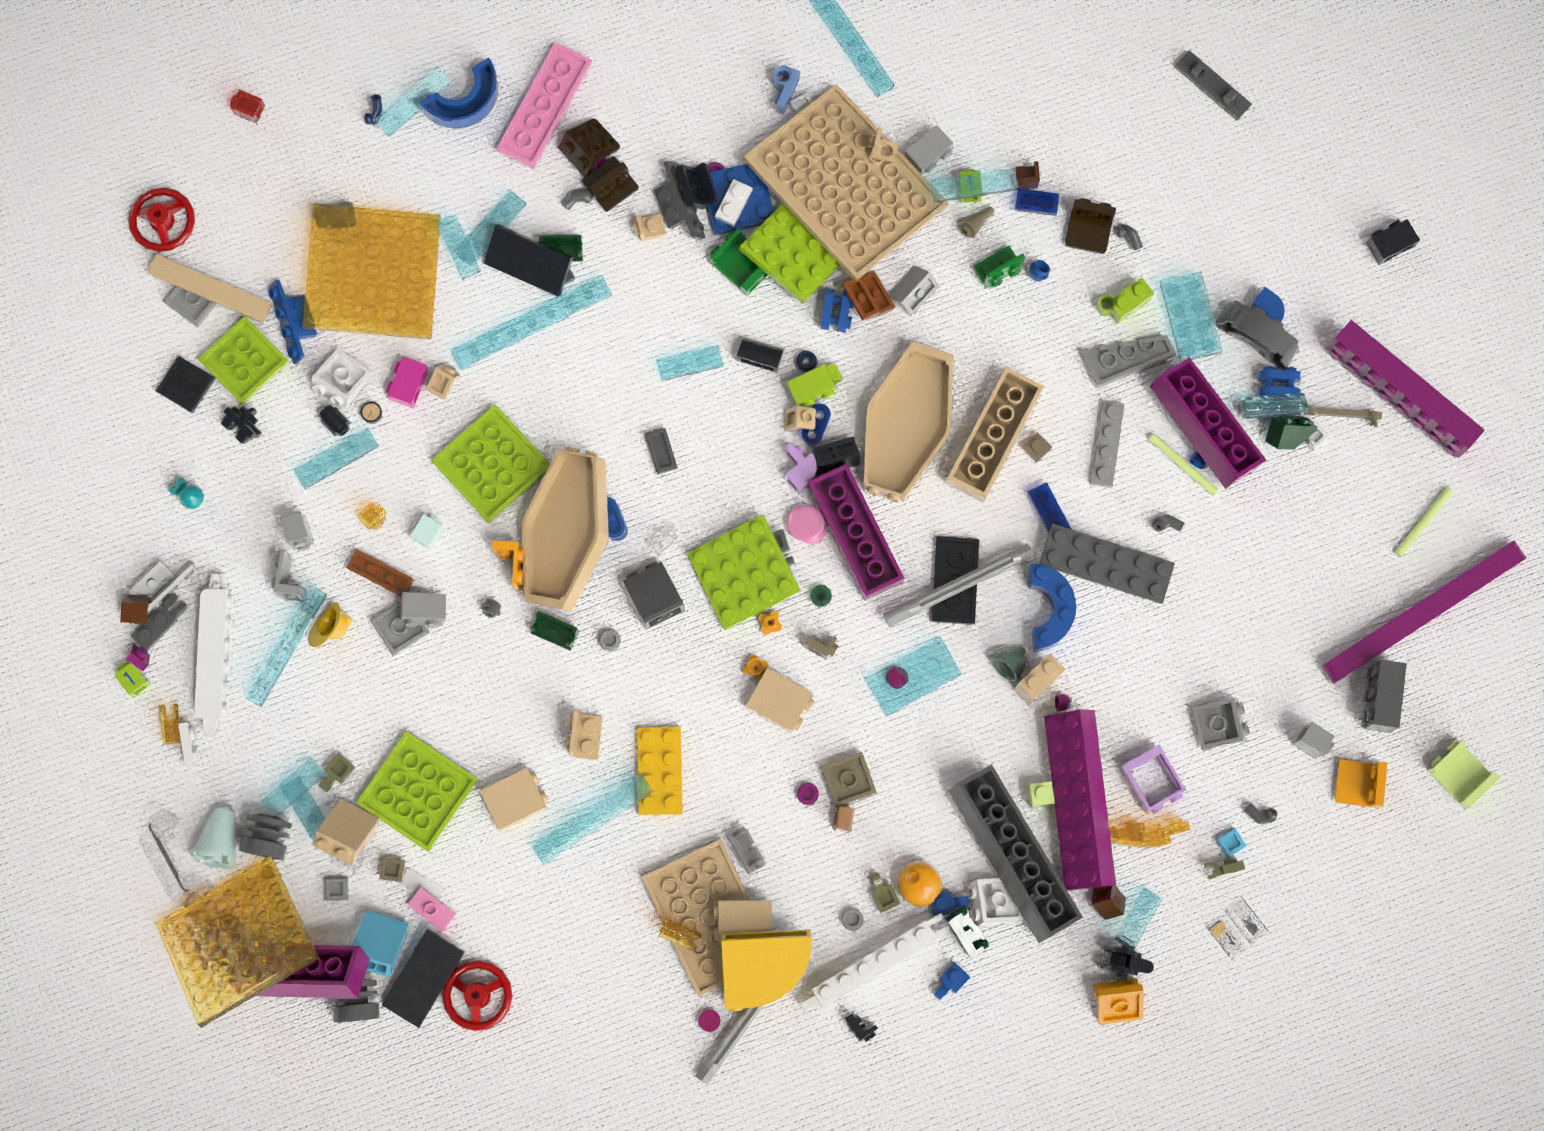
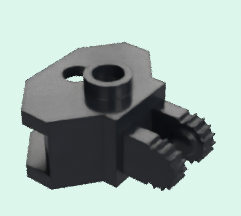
M1121 945V948L1104 946V951L1112 954L1110 964H1101V969L1116 972L1115 976L1127 979L1129 975L1138 976V973H1152L1154 963L1142 959V954L1134 951V947Z

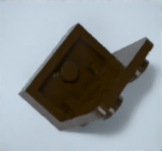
M593 118L566 131L558 149L586 177L593 171L599 160L617 152L620 149V144L597 119Z
M1086 198L1075 199L1071 210L1065 245L1070 248L1104 254L1107 250L1116 207H1112L1111 204L1105 202L1099 204L1092 203L1091 200Z

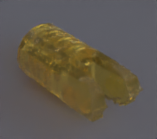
M173 704L172 706L173 719L167 720L165 705H159L162 743L164 745L181 743L178 726L180 724L178 704Z
M665 918L658 937L688 950L695 951L697 948L696 944L683 938L682 935L698 940L702 934Z

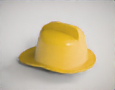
M332 603L313 624L308 636V643L311 647H320L328 639H340L345 635L353 620L349 615L341 611L338 603Z

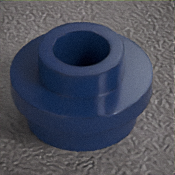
M803 351L798 354L796 365L799 370L809 372L815 369L817 357L810 351ZM809 359L811 363L804 365L802 361Z

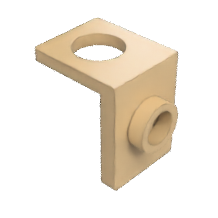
M878 127L876 136L871 135L869 147L872 148L870 157L894 163L899 144L880 139L883 128ZM889 146L893 153L890 156H884L881 153V148Z

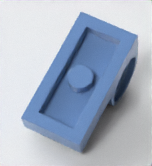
M785 65L778 66L774 70L773 84L777 90L781 91L777 93L774 101L776 112L784 115L800 81L801 71ZM784 75L788 77V80L780 81L778 77Z

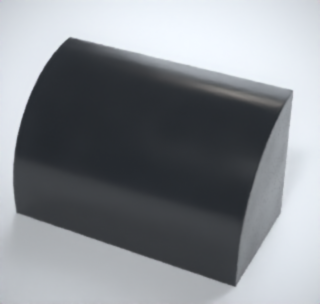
M743 337L736 357L738 362L777 373L785 349Z

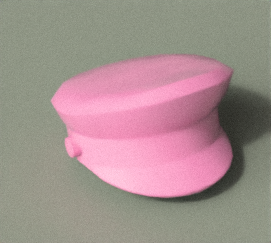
M811 505L797 506L787 517L786 526L789 533L795 539L807 544H815L824 538L826 533L825 520L818 508Z

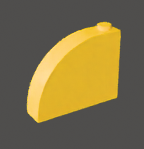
M811 929L722 933L725 1009L741 1011L743 1008L763 1006L783 997L794 988L803 976L810 960L812 948Z

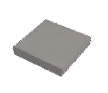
M176 286L163 301L197 328L217 305Z
M400 601L370 620L393 657L430 634L425 625L408 627L405 624H399Z

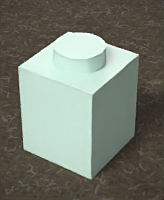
M423 514L410 537L418 544L432 550L444 527L440 524L441 520L431 514L429 517Z

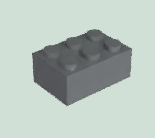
M1381 659L1373 664L1371 668H1368L1367 681H1370L1369 689H1366L1364 695V702H1367V708L1362 714V723L1365 724V730L1392 733L1400 728L1407 663Z

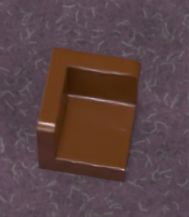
M1034 161L1033 166L1015 168L1017 190L1038 189L1040 182L1038 161Z
M124 594L121 602L120 622L147 624L148 606L151 597Z
M1116 885L1093 889L1091 905L1104 920L1124 915L1126 897Z

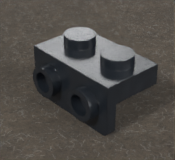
M702 162L696 167L680 165L675 168L678 176L677 180L681 185L684 194L683 198L687 206L704 209L718 200L707 163Z

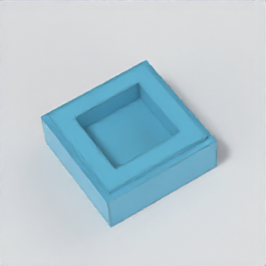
M1236 828L1215 839L1227 858L1246 847Z

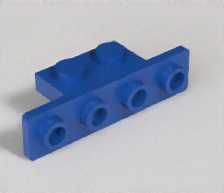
M276 279L269 286V297L273 300L275 316L279 319L281 334L286 340L288 356L292 359L293 364H298L304 358L300 339L315 337L317 330L305 295L286 298L280 279Z

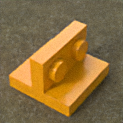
M1137 978L1094 984L1099 1025L1143 1019L1144 990L1142 984L1138 983Z

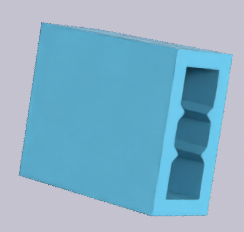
M367 910L351 945L360 946L369 957L370 961L367 971L390 977L408 936L409 923Z

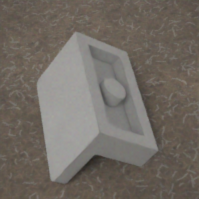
M914 266L889 293V296L892 300L898 302L908 315L912 316L940 285L929 271Z

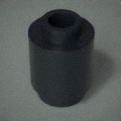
M328 405L318 415L321 419L320 422L334 436H343L350 429V421L337 407Z

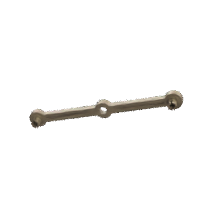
M1252 403L1238 404V410L1242 412V418L1246 417V419L1250 418L1249 414L1251 411L1303 414L1305 416L1364 418L1370 420L1371 427L1373 425L1377 427L1378 420L1382 419V412L1320 409L1316 406L1290 407Z

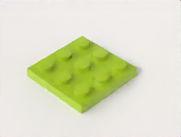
M246 316L198 358L241 405L245 404L289 363L288 359Z

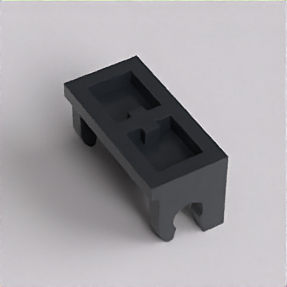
M854 436L812 448L819 476L845 464H848L849 468L860 465V454Z

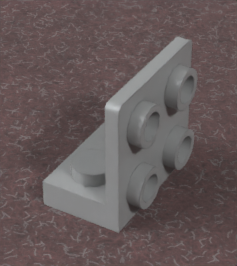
M281 549L280 555L277 554L275 558L277 573L276 576L272 577L271 588L274 589L273 592L280 599L306 602L308 594L304 591L303 587L299 586L297 582L288 581L292 557L286 550Z

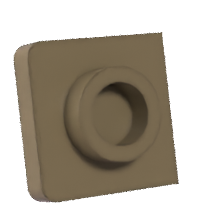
M808 636L804 643V648L827 660L829 655L833 657L839 645L836 644L837 638L833 636L828 647L824 645L825 642L820 638L814 636L812 639Z

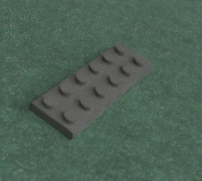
M1053 523L1050 526L1039 564L1049 566L1058 572L1158 604H1163L1175 565L1174 562Z

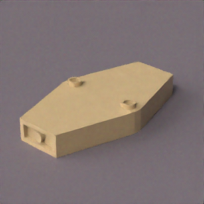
M912 341L869 401L866 410L863 488L867 489V493L874 496H879V494L885 495L888 500L899 503V501L904 502L947 442L951 430L953 354Z
M567 447L566 450H557L524 515L522 522V547L524 548V601L572 612L607 544L609 533L606 459L598 457L597 452L586 450L585 454L579 453L580 449Z

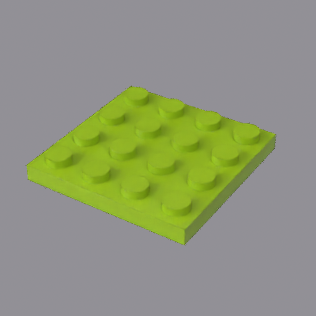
M784 204L739 248L744 255L802 304L841 266Z
M496 404L431 460L488 524L544 476L550 466L549 461Z
M764 514L687 553L725 631L802 592Z
M406 731L356 804L378 817L381 821L427 852H430L479 779Z

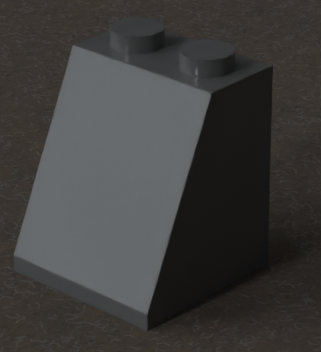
M652 562L645 566L646 570L640 573L637 571L631 572L623 580L624 586L646 630L685 612L684 603L662 562L658 564L657 562Z

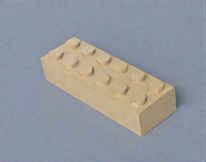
M1005 367L954 464L946 484L983 503L985 502L1042 393L1043 385Z

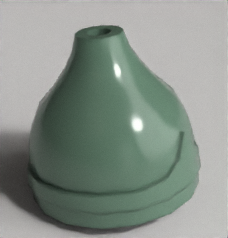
M1022 646L1001 650L993 657L991 663L1002 677L1015 682L1024 671L1026 650Z

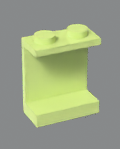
M1463 739L1459 742L1454 740L1446 747L1448 752L1443 757L1438 755L1430 763L1432 767L1428 772L1464 809H1467L1481 798L1501 777L1495 771L1490 773L1464 746L1467 742Z

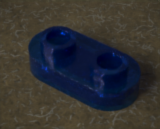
M821 403L815 404L812 408L816 409V414L822 413L824 417L822 419L816 417L815 429H802V440L807 445L814 446L819 444L831 417L830 409ZM814 432L816 437L810 438L808 434Z

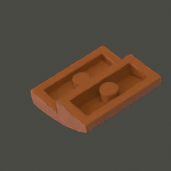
M875 271L862 276L857 281L853 278L841 284L862 321L888 313L896 307Z

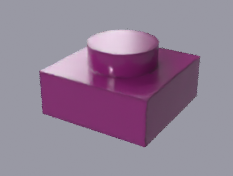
M132 643L127 649L126 660L144 671L149 666L150 655L145 648L138 647Z

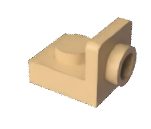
M661 214L643 218L640 215L636 216L637 222L633 223L635 234L640 235L641 241L666 236Z
M442 364L435 368L426 390L444 400L447 398L455 380L459 379L461 374L456 372V368L453 366Z
M795 406L785 410L784 431L794 432L799 429H815L816 409Z

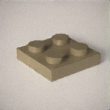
M862 751L821 766L835 808L877 793Z

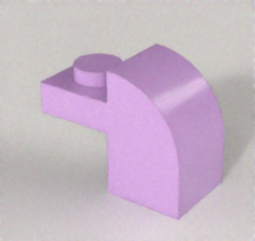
M791 442L785 447V453L796 466L785 474V479L799 495L808 488V482L815 479L817 463L812 453L805 458V452L799 445L794 446Z

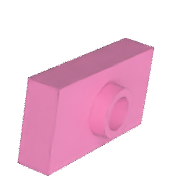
M423 887L418 890L407 904L441 932L446 929L457 915Z

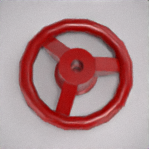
M165 187L151 189L140 195L132 205L128 217L129 231L135 241L145 249L156 252L171 251L184 244L192 234L195 224L194 208L189 199L177 190ZM164 195L176 199V201L164 205L157 203L149 208H141L146 201L156 196ZM184 208L187 217L185 229L177 239L170 242L168 231L175 223L174 214ZM137 217L149 220L150 226L158 232L161 244L150 242L141 235L137 227Z
M475 960L465 962L455 968L443 988L442 998L444 1009L451 1021L463 1029L482 1031L491 1029L502 1022L510 1010L513 994L511 982L502 969L491 962ZM482 969L491 972L498 979L486 985L480 982L468 985L458 979V977L469 970ZM453 986L464 993L465 1002L471 1007L472 1021L462 1018L452 1006L451 992ZM503 987L504 998L501 1008L495 1016L481 1022V1008H484L489 1003L492 992Z

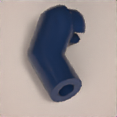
M379 94L371 96L372 114H365V123L367 125H376L380 119L383 107Z

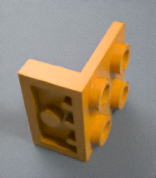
M492 541V550L495 556L499 557V560L511 561L513 557L512 586L515 591H520V586H524L523 569H521L524 560V548L521 547L519 542Z
M1340 759L1338 761L1335 803L1371 808L1384 806L1388 762L1366 763Z

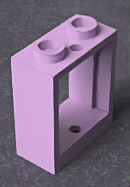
M1160 744L1119 768L1145 813L1149 811L1153 814L1164 808L1163 804L1169 800L1171 803L1183 798L1181 793L1186 791ZM1157 757L1175 791L1149 805L1130 772Z

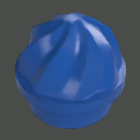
M1043 260L1033 262L1029 266L1028 273L1030 278L1038 282L1047 279L1050 267Z

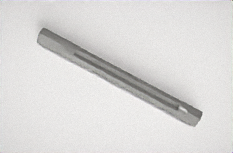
M1027 543L990 563L884 613V619L888 627H892L953 595L1033 558V551Z
M763 1006L744 1008L695 1077L706 1085L710 1083Z

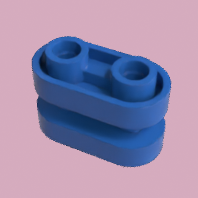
M826 288L820 329L829 330V325L832 324L838 325L837 332L846 333V329L851 328L852 317L848 316L849 309H854V306L844 290L841 297L834 296L835 289ZM833 304L841 305L839 317L831 316Z
M1265 366L1262 370L1258 371V381L1264 382V386L1258 388V398L1275 400H1297L1301 398V389L1294 387V383L1301 382V372L1297 371V368L1286 367L1284 370H1275L1273 366ZM1273 383H1286V387L1273 386Z
M607 497L608 537L613 541H622L628 534L627 524L617 502L613 498Z

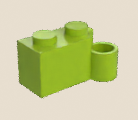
M1141 277L1115 295L1114 298L1110 295L1102 296L1098 301L1097 311L1103 316L1111 315L1116 323L1119 324L1150 302L1155 293L1143 277ZM1108 302L1111 308L1104 309L1101 303Z
M836 363L828 366L823 364L788 381L787 385L797 406L810 408L816 404L815 401L821 398L826 400L835 395L834 390L837 389L836 384L841 382L843 378Z

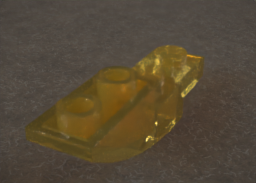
M1182 819L1170 821V826L1162 828L1161 824L1149 826L1148 831L1145 830L1144 823L1138 824L1137 820L1124 823V828L1116 829V826L1109 827L1111 844L1130 848H1154L1170 845L1172 843L1171 835L1191 830L1189 821L1182 822Z

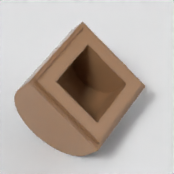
M847 807L836 808L833 829L852 831L854 809Z

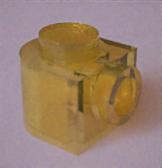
M371 502L358 514L357 518L368 530L373 529L376 531L384 524L383 520L388 513L380 504L376 506Z

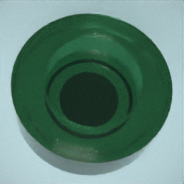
M825 585L815 586L810 593L811 602L817 607L827 606L832 599L831 590Z

